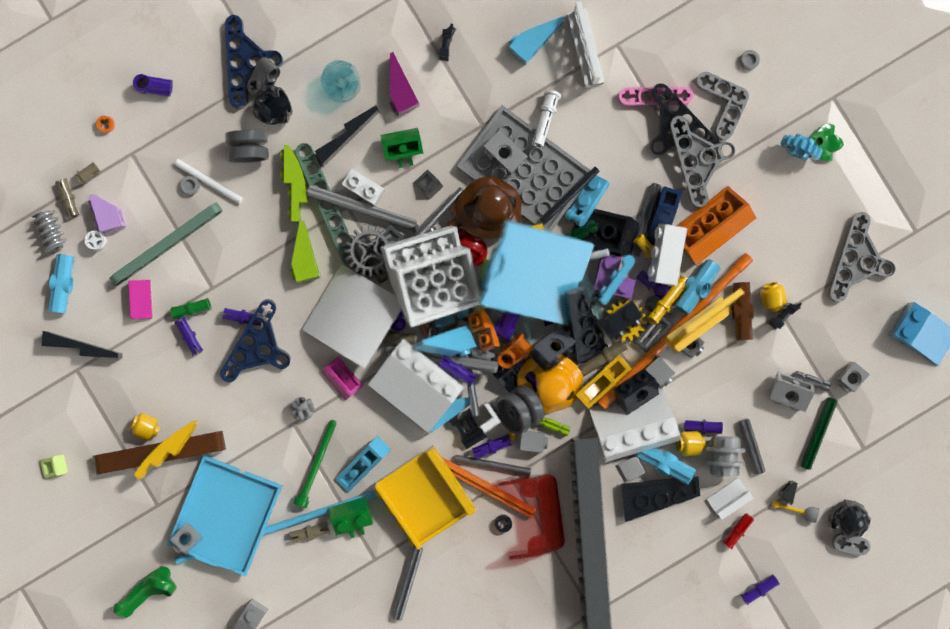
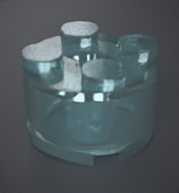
M336 60L324 68L321 76V85L327 96L332 100L347 102L352 100L360 91L361 79L357 69L352 64ZM342 78L344 84L340 85L338 79Z

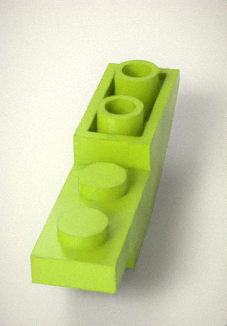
M284 145V150H281V161H284V169H281L280 176L281 180H284L285 185H291V188H288V199H291V207H288V218H291L293 223H299L301 221V204H309L307 183L296 155L289 145Z

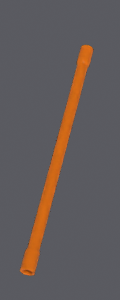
M744 253L733 264L732 268L710 289L708 296L699 300L690 315H684L612 389L597 401L599 405L606 410L616 400L613 389L645 369L668 346L664 338L704 310L739 273L743 272L753 262V259L747 253Z

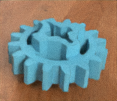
M796 134L795 137L785 135L780 143L784 149L789 150V155L807 161L808 158L818 160L823 152L822 148L814 145L815 141L800 134Z

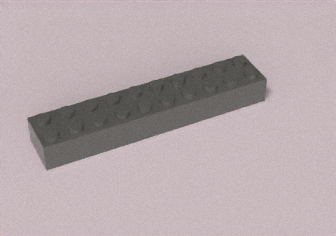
M595 436L572 438V442H569V451L574 457V461L570 462L572 475L575 474V481H572V491L576 494L577 499L573 500V508L575 514L578 513V519H575V531L579 533V538L576 539V549L581 555V558H577L579 572H582V577H579V589L583 592V596L580 597V606L582 611L585 612V616H581L582 628L612 629L598 438Z

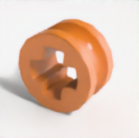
M103 115L97 119L96 127L103 133H110L115 127V122L111 117ZM103 120H104V121H107V120L110 121V122L108 123V125L110 126L108 129L105 128V127H104V129H102V126H103L102 121H103Z

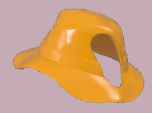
M563 357L554 369L550 367L545 372L532 358H529L521 367L517 377L518 387L521 385L528 386L535 392L532 384L525 380L527 373L533 371L537 381V396L542 403L545 414L566 409L577 400L576 394L580 391L583 384V375L577 365L569 358ZM573 391L571 399L566 400Z

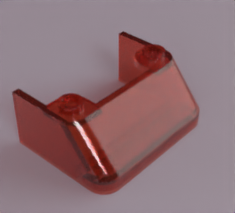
M545 473L498 480L499 486L519 483L520 493L527 498L536 497L541 535L533 536L529 539L527 550L508 552L509 560L540 556L561 549L564 546L565 537L556 478L552 474Z

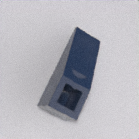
M665 186L661 189L646 238L652 245H655L656 239L654 234L658 224L672 225L682 191Z

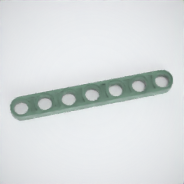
M307 143L299 144L296 148V156L309 185L315 186L317 182H323L325 184L324 190L331 192L314 150ZM302 147L310 149V154L307 157L300 156L299 151ZM311 164L317 166V172L313 175L307 173V167ZM315 198L341 260L346 265H349L351 262L345 260L344 256L346 253H344V250L350 249V247L345 244L340 245L337 242L338 235L345 234L347 238L350 235L338 206L333 204L330 209L325 210L322 207L323 201ZM334 216L340 219V224L337 227H332L329 223L330 219ZM355 248V256L358 261L359 256Z
M217 202L210 205L109 277L110 281L114 286L120 285L214 219L223 210Z

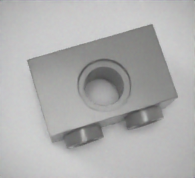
M501 130L484 145L486 150L484 154L491 161L495 159L499 163L498 168L505 174L508 172L512 175L528 157ZM506 149L510 155L507 158H501L498 153L500 150Z
M777 372L769 389V399L776 404L787 405L795 411L801 410L806 412L815 393L814 384ZM795 392L794 395H788L786 393Z

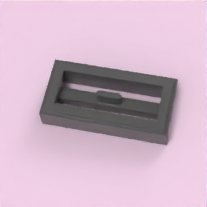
M662 317L660 323L641 343L640 340L654 325L649 323L644 331L640 333L639 337L634 340V343L647 353L673 326L666 318ZM665 323L667 325L649 348L645 347Z

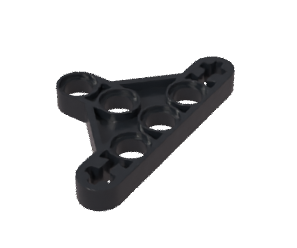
M659 83L653 86L652 96L660 104L659 134L650 142L652 153L663 155L672 146H675L674 140L667 135L670 129V120L675 116H683L685 114H689L692 117V121L689 124L690 132L694 133L696 129L702 128L705 131L703 139L706 140L710 136L709 142L712 144L720 143L667 85ZM664 87V94L667 97L669 94L672 95V97L666 100L665 104L662 103L665 100L663 96H656L657 88L661 89ZM672 100H676L679 104V108L676 111H670L668 108V104ZM679 119L674 124V127H677L680 132L677 136L687 134L686 131L682 132L681 126L684 124ZM685 137L681 138L679 146H689V140ZM657 141H661L664 144L661 152H656L653 148L654 143ZM705 151L706 154L713 156L711 151Z

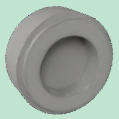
M753 50L745 51L740 57V64L746 70L755 69L760 62L758 53Z
M186 176L180 182V189L187 195H195L200 189V183L195 177Z

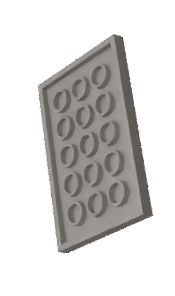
M502 105L459 162L457 168L474 180L493 176L510 184L520 195L521 215L534 225L543 224L540 219L590 169L548 138L545 139L543 148L534 147L532 141L536 129ZM499 130L528 156L512 175L508 172L506 174L498 168L499 163L495 159L491 161L484 154L486 151L484 145ZM502 149L498 153L501 158H507L510 155L506 149ZM581 191L545 225L543 224L545 231L551 232ZM508 197L509 200H510V202H511V204H512V207L514 208V206H515V199H514V197Z

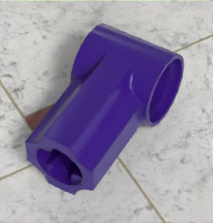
M138 74L133 79V86L141 94L148 93L171 97L173 80ZM141 80H147L145 88L138 87Z
M504 310L494 327L497 337L509 343L521 314Z

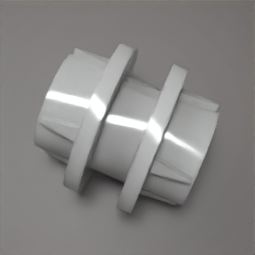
M711 437V446H706V450L713 451V458L705 462V464L710 465V474L726 477L739 476L740 467L745 466V462L738 461V453H745V448H740L741 439L739 437Z

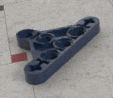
M230 15L225 21L229 101L234 108L241 109L247 104V84L255 69V66L251 65L250 59L253 56H258L260 59L264 57L269 59L272 55H278L280 60L276 66L280 68L283 64V57L275 50L263 51L244 34V24L241 18L237 15ZM233 20H236V22L239 23V25H236V32H240V35L229 34L234 33L233 27L230 25L231 23H233ZM233 38L240 39L239 47H231L230 42ZM234 57H239L242 62L240 66L234 67L231 64V60ZM235 76H241L243 81L241 85L235 86L232 83V79ZM233 89H243V91H239V95L241 98H243V101H240V104L238 105L235 101H233L237 98V92L232 91Z
M265 299L259 304L220 372V376L225 382H233L240 371L268 363L278 369H285L289 366L291 357L288 352L278 347L271 319L277 309L273 300ZM268 304H270L271 309L273 311H268L265 315V317L268 318V320H266L263 316L257 315V313H260L262 315V313L264 312L265 308L263 307V305L267 306ZM259 319L263 322V328L257 330L253 327L252 323L254 320ZM251 336L254 343L247 346L244 344L243 338ZM261 346H268L271 352L268 355L261 354ZM236 352H241L244 355V360L237 362L234 360L233 355ZM279 355H284L287 358V363L281 365L277 363L276 358ZM232 364L235 365L232 372L234 376L230 375L227 377L224 370L228 371Z

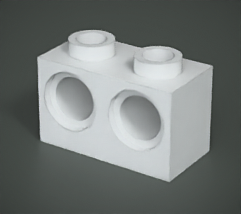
M354 169L350 170L342 183L344 188L375 207L386 192L383 187Z

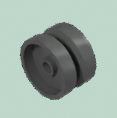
M236 130L225 133L226 144L232 146L226 150L228 162L249 163L269 160L268 148L261 146L268 143L267 131Z
M521 385L499 397L496 401L498 417L504 427L512 434H522L529 430V428L541 423L544 418L542 403L537 394L528 386Z

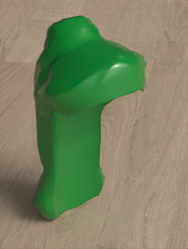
M160 566L155 571L149 573L124 600L114 604L113 613L127 618L149 596L164 594L170 597L173 595L177 586L170 577V569Z

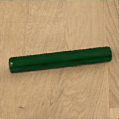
M828 397L801 463V467L811 470L838 403L834 398Z

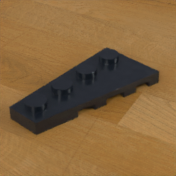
M582 286L564 292L570 336L576 341L573 347V360L576 363L598 355L605 347L609 348L605 344L603 332L597 324V317L593 314V307L586 289Z
M693 476L689 485L675 478L621 483L625 522L700 496L698 476Z

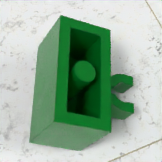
M418 128L380 135L385 160L398 159L399 168H403L402 161L404 157L409 161V165L413 166L411 156L424 154Z
M366 496L329 507L330 521L336 536L349 532L350 537L355 538L354 530L357 529L361 532V535H364V527L373 525L372 513Z

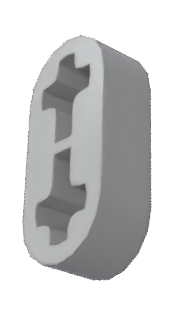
M839 533L832 539L833 547L841 552L866 555L870 551L869 541L862 537H848L843 533ZM843 537V540L849 542V545H842V548H840L837 541ZM862 541L865 548H861V551H859V548L854 547L853 544H860Z

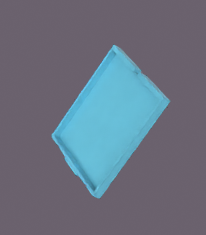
M505 220L501 232L503 235L502 237L500 236L497 248L493 251L487 269L488 275L484 284L485 290L482 291L479 304L567 325L568 316L564 292L576 288L579 281H582L594 244Z
M203 455L167 546L172 547L174 543L170 539L186 523H189L203 538L188 554L212 566H220L228 570L233 569V572L247 576L283 486L246 471L243 474L239 472V468ZM184 535L181 538V544L187 545L190 542V536Z

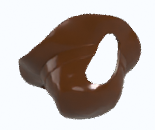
M493 176L482 177L471 182L461 193L457 202V213L462 226L471 235L484 239H497L503 235L501 232L505 220L520 224L522 218L521 198L517 190L502 179ZM480 195L473 214L468 215L465 212L464 205L472 203ZM508 197H514V199H515V206H514V208L512 207V204H511V202H510V200H509Z

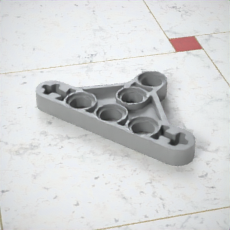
M675 116L670 120V129L692 204L697 207H703L709 200L706 186L720 161L734 156L735 147L727 141L712 144L690 132L688 122L684 117ZM677 119L680 122H684L681 129L682 132L686 131L687 134H681L676 137V133H680L679 129L674 127ZM685 137L689 140V146L682 149L679 146V140ZM724 145L731 147V153L727 156L721 153V148ZM706 150L711 151L713 154L710 161H704L702 158ZM687 156L694 158V164L691 167H686L684 164V159ZM693 174L699 176V183L696 185L689 183V178ZM702 186V189L698 190L700 195H704V198L702 199V202L699 203L698 201L694 200V198L697 197L696 191L694 190L692 192L691 189H696Z
M865 212L856 213L851 219L828 292L829 298L834 302L845 300L851 286L872 275L886 278L895 273V264L890 260L880 257L868 234L871 219ZM863 216L865 223L860 225L859 230H853V227L858 228L859 225L856 219ZM852 234L859 235L860 242L858 244L851 242L850 237ZM847 252L854 254V260L851 263L847 262L844 258ZM866 257L870 258L873 262L870 268L863 266V260ZM884 263L889 264L891 267L889 274H884L881 271V266ZM841 270H846L849 274L846 281L839 278ZM836 282L840 284H846L845 287L841 286L840 293H842V296H839L838 298H836V294L833 293L839 288V285H836Z

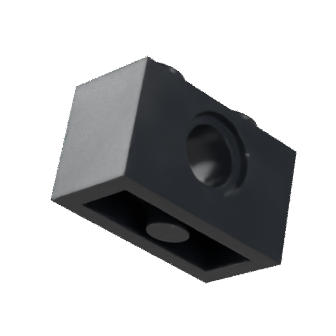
M559 326L534 345L529 356L545 372L550 367L554 369L563 357L568 358L574 352L573 347L576 341Z
M645 369L613 389L617 404L628 415L659 395L656 379Z

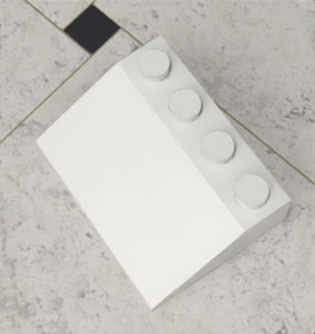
M404 339L368 384L428 433L465 388L421 352L414 350L413 346Z
M662 386L658 387L659 395L629 415L617 404L616 400L606 410L600 405L589 408L605 462L680 441V432Z

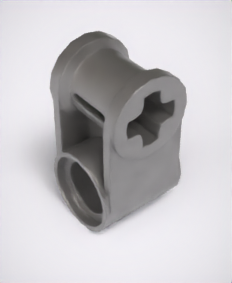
M261 58L256 63L252 76L248 81L247 88L252 95L262 93L270 84L275 85L276 80L280 76V69L268 58Z

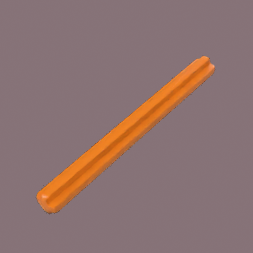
M443 458L456 478L528 518H532L535 514L536 509Z

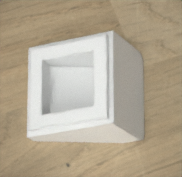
M636 455L618 464L627 481L645 473Z

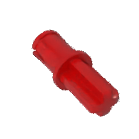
M745 513L735 527L732 526L733 529L722 542L730 549H733L738 540L745 536L744 533L753 523L754 518Z

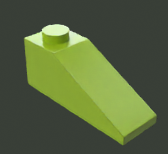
M299 221L291 263L292 268L290 269L291 277L293 280L296 279L297 283L321 277L305 221Z

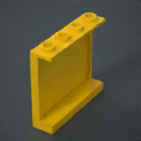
M434 445L375 484L376 489L374 491L379 499L383 498L387 504L385 507L389 514H394L397 519L396 524L401 531L405 530L408 535L407 540L411 546H416L418 550L422 544L467 515L471 516L476 513L475 505Z

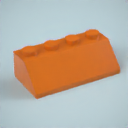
M729 186L725 187L711 198L705 206L697 209L677 225L678 227L687 228L683 253L697 266L756 219L750 204Z

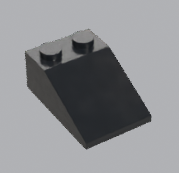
M594 209L585 226H587V223L594 221L598 226V231L590 232V235L581 240L593 243V250L596 251L608 249L609 254L622 258L629 255L639 223L630 216ZM575 222L572 231L580 227Z

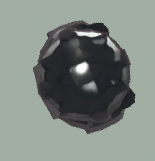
M270 84L254 100L253 114L255 118L267 125L288 123L290 121L293 110L287 94L281 87Z
M844 499L843 502L832 506L829 515L832 529H840L848 537H861L870 526L871 518L864 505L856 501Z

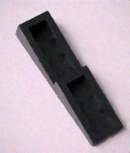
M377 105L345 123L344 127L347 132L315 150L323 166L339 153L380 112Z
M42 331L41 346L80 348L79 356L122 358L123 355L120 352L53 332Z

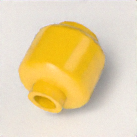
M770 282L763 285L760 296L764 308L771 309L772 312L782 310V306L787 303L784 286L778 284V282Z
M140 413L138 416H134L129 429L132 430L133 436L148 441L152 436H157L160 427L157 426V418Z
M697 431L682 432L680 434V441L676 442L677 451L684 457L699 456L706 447L705 438H702V435Z

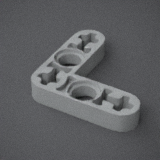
M702 72L696 78L697 87L727 101L715 129V135L718 139L727 140L732 136L749 99V93L745 88L712 73ZM706 76L708 77V82L713 84L714 80H716L717 83L712 90L710 89L712 85L708 83L705 86L702 85L703 81L700 78L703 79ZM725 84L728 89L727 93L720 94L717 86ZM733 88L735 90L732 93L739 94L741 92L744 99L737 101V96L732 94L729 98L728 95ZM729 109H734L737 112L735 119L728 118L727 111ZM726 122L733 123V126L729 124L727 127L729 134L722 136V132L719 129H723Z

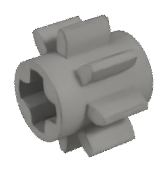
M298 397L293 401V406H290L294 419L299 417L302 421L310 419L313 411H315L314 404L310 398L306 400L304 397Z

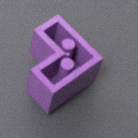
M609 254L608 257L600 258L592 291L600 292L604 286H609L611 283L609 278L615 270H619L622 257ZM624 278L612 296L630 300L636 280Z

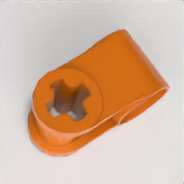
M522 333L515 336L501 348L497 359L501 367L510 368L530 354L533 345H530L523 338L524 335Z

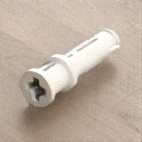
M553 90L545 91V100L543 105L540 106L541 115L532 141V145L537 148L544 147L552 116L556 114V105L558 100L561 99V94Z

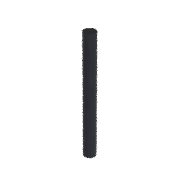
M594 166L540 221L544 225L550 221L600 172L599 169Z

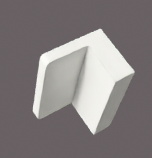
M488 401L484 405L492 417L480 425L484 433L501 422Z
M737 478L708 497L707 501L717 516L723 520L754 498Z

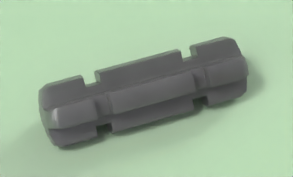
M800 371L794 373L793 377L814 384V388H820V390L827 392L831 387V382L822 381L820 378L809 374L804 375Z

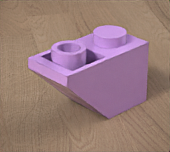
M94 194L89 195L90 201H88L90 210L95 214L94 225L97 230L102 233H108L126 227L122 211L119 207Z

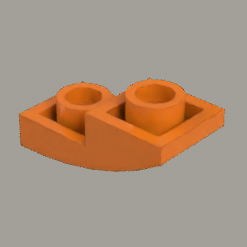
M480 309L467 314L471 332L478 335L481 351H488L499 347L500 344L496 331L485 310Z

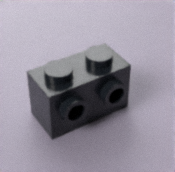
M632 300L601 321L599 325L609 339L615 337L617 340L626 334L624 331L626 328L631 326L633 329L642 322L640 318L643 317V314Z

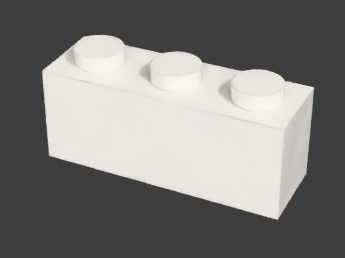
M658 224L654 234L656 239L655 246L651 251L652 263L648 269V281L677 286L687 228Z

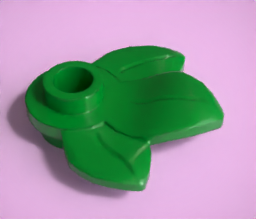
M824 124L819 127L817 132L809 136V138L815 141L814 145H818L823 150L820 159L827 162L832 161V152H836L844 146L843 140L838 135H834V124Z

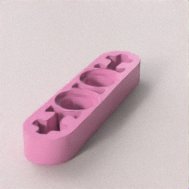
M628 87L622 89L618 95V100L623 106H660L652 96L651 91L653 87ZM664 87L656 89V96L658 97L665 90ZM669 87L672 91H676L675 95H681L683 91L686 95H689L686 101L678 97L685 105L689 104L693 99V92L690 88ZM625 92H628L630 96H635V92H638V102H635L636 98H630L629 102H626L622 96L625 95ZM649 92L651 100L648 102L643 101L641 93ZM672 100L668 106H679L677 101L674 102Z

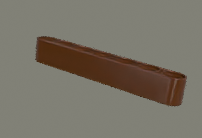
M223 431L190 437L178 455L174 456L169 453L165 461L226 450ZM161 443L94 455L95 473L98 475L140 467L143 461Z

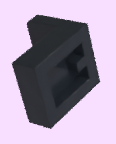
M498 365L497 372L492 374L508 392H511L518 387V373L513 367L503 368Z

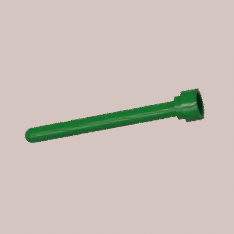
M335 420L329 421L302 491L293 500V504L305 509L308 507L310 502L308 501V494L337 423Z

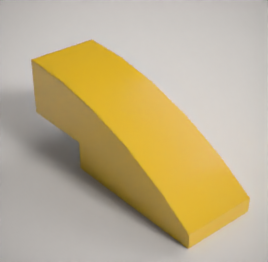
M619 354L614 357L612 362H609L576 396L589 409L616 385L632 367Z

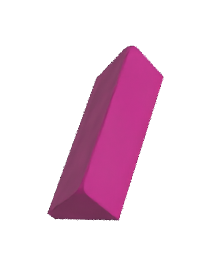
M150 280L128 281L131 319L153 318Z
M337 357L322 370V374L345 400L363 387V384L340 357Z

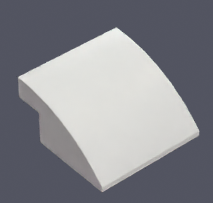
M450 225L380 247L393 290L410 327L480 305V292L470 248L461 246L457 227Z
M341 264L302 330L366 369L402 309L395 295Z

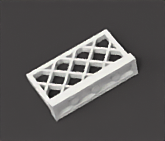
M582 1L577 2L574 11L567 13V18L584 85L587 88L603 84L604 79L586 9H583Z

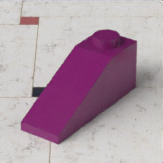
M391 52L390 98L392 101L389 104L393 112H398L399 116L419 107L420 104L394 52Z

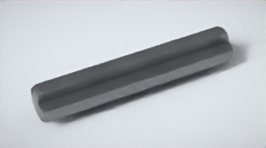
M748 418L739 421L754 472L755 474H762L766 470L751 422Z

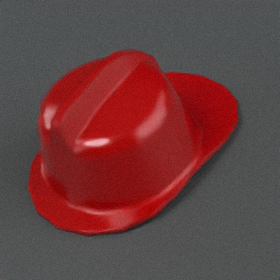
M457 229L461 246L470 248L473 266L483 263L488 254L486 243L480 237L471 235L464 229Z

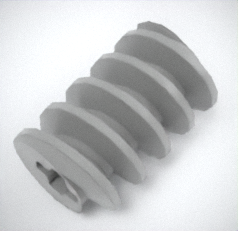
M46 210L31 216L36 218L33 223L39 225L36 227V231L42 232L39 234V238L45 239L41 243L42 246H48L44 249L45 253L63 248V243L67 241V239H60L64 232H57L61 225L54 224L58 220V217L52 218V215L56 213L55 210Z

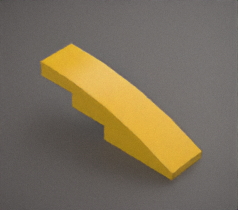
M197 420L192 421L174 432L143 461L133 475L138 479H142L152 465L160 467L169 453L174 456L178 455L200 422Z

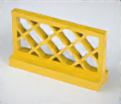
M740 288L725 300L720 297L664 338L675 354L733 312L729 306L744 294L743 290Z

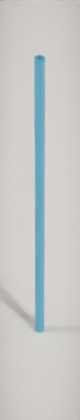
M371 491L266 527L263 536L330 514L329 507L365 496L368 501L377 498L375 491ZM183 554L175 557V562L180 564L195 559V556Z

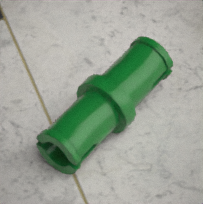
M206 298L195 302L187 301V304L171 307V315L173 319L187 315L195 316V313L211 310L210 300Z

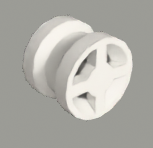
M90 231L86 234L84 242L88 248L99 251L106 246L107 238L101 232Z

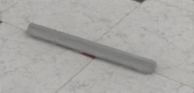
M312 185L308 187L307 196L410 230H414V225H417V220Z
M387 346L386 357H389L396 347ZM419 351L437 365L445 356ZM446 356L458 365L462 364V367L465 369L496 373L498 369V362Z

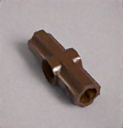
M750 282L733 283V293L740 288L744 292L732 303V318L735 320V339L753 340L752 319L754 318V307L751 302Z

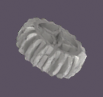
M368 225V231H365L364 226H361L362 233L359 234L357 230H354L357 236L354 238L352 235H349L348 238L352 240V243H345L350 249L344 250V253L351 255L345 259L346 261L353 260L349 267L352 268L356 265L357 267L354 270L356 273L362 269V276H365L367 271H369V277H373V271L376 272L377 276H380L379 269L381 268L384 272H387V269L384 267L383 256L378 253L379 243L383 240L385 245L395 243V241L388 242L392 238L391 234L384 237L386 230L383 229L379 233V226H376L374 231H372V225ZM366 236H377L369 244L360 241ZM356 245L363 250L360 262L357 261L355 256ZM363 245L367 248H371V246H373V250L378 255V257L376 255L371 254L370 256H368V252L363 247ZM372 258L381 262L372 267L364 266Z

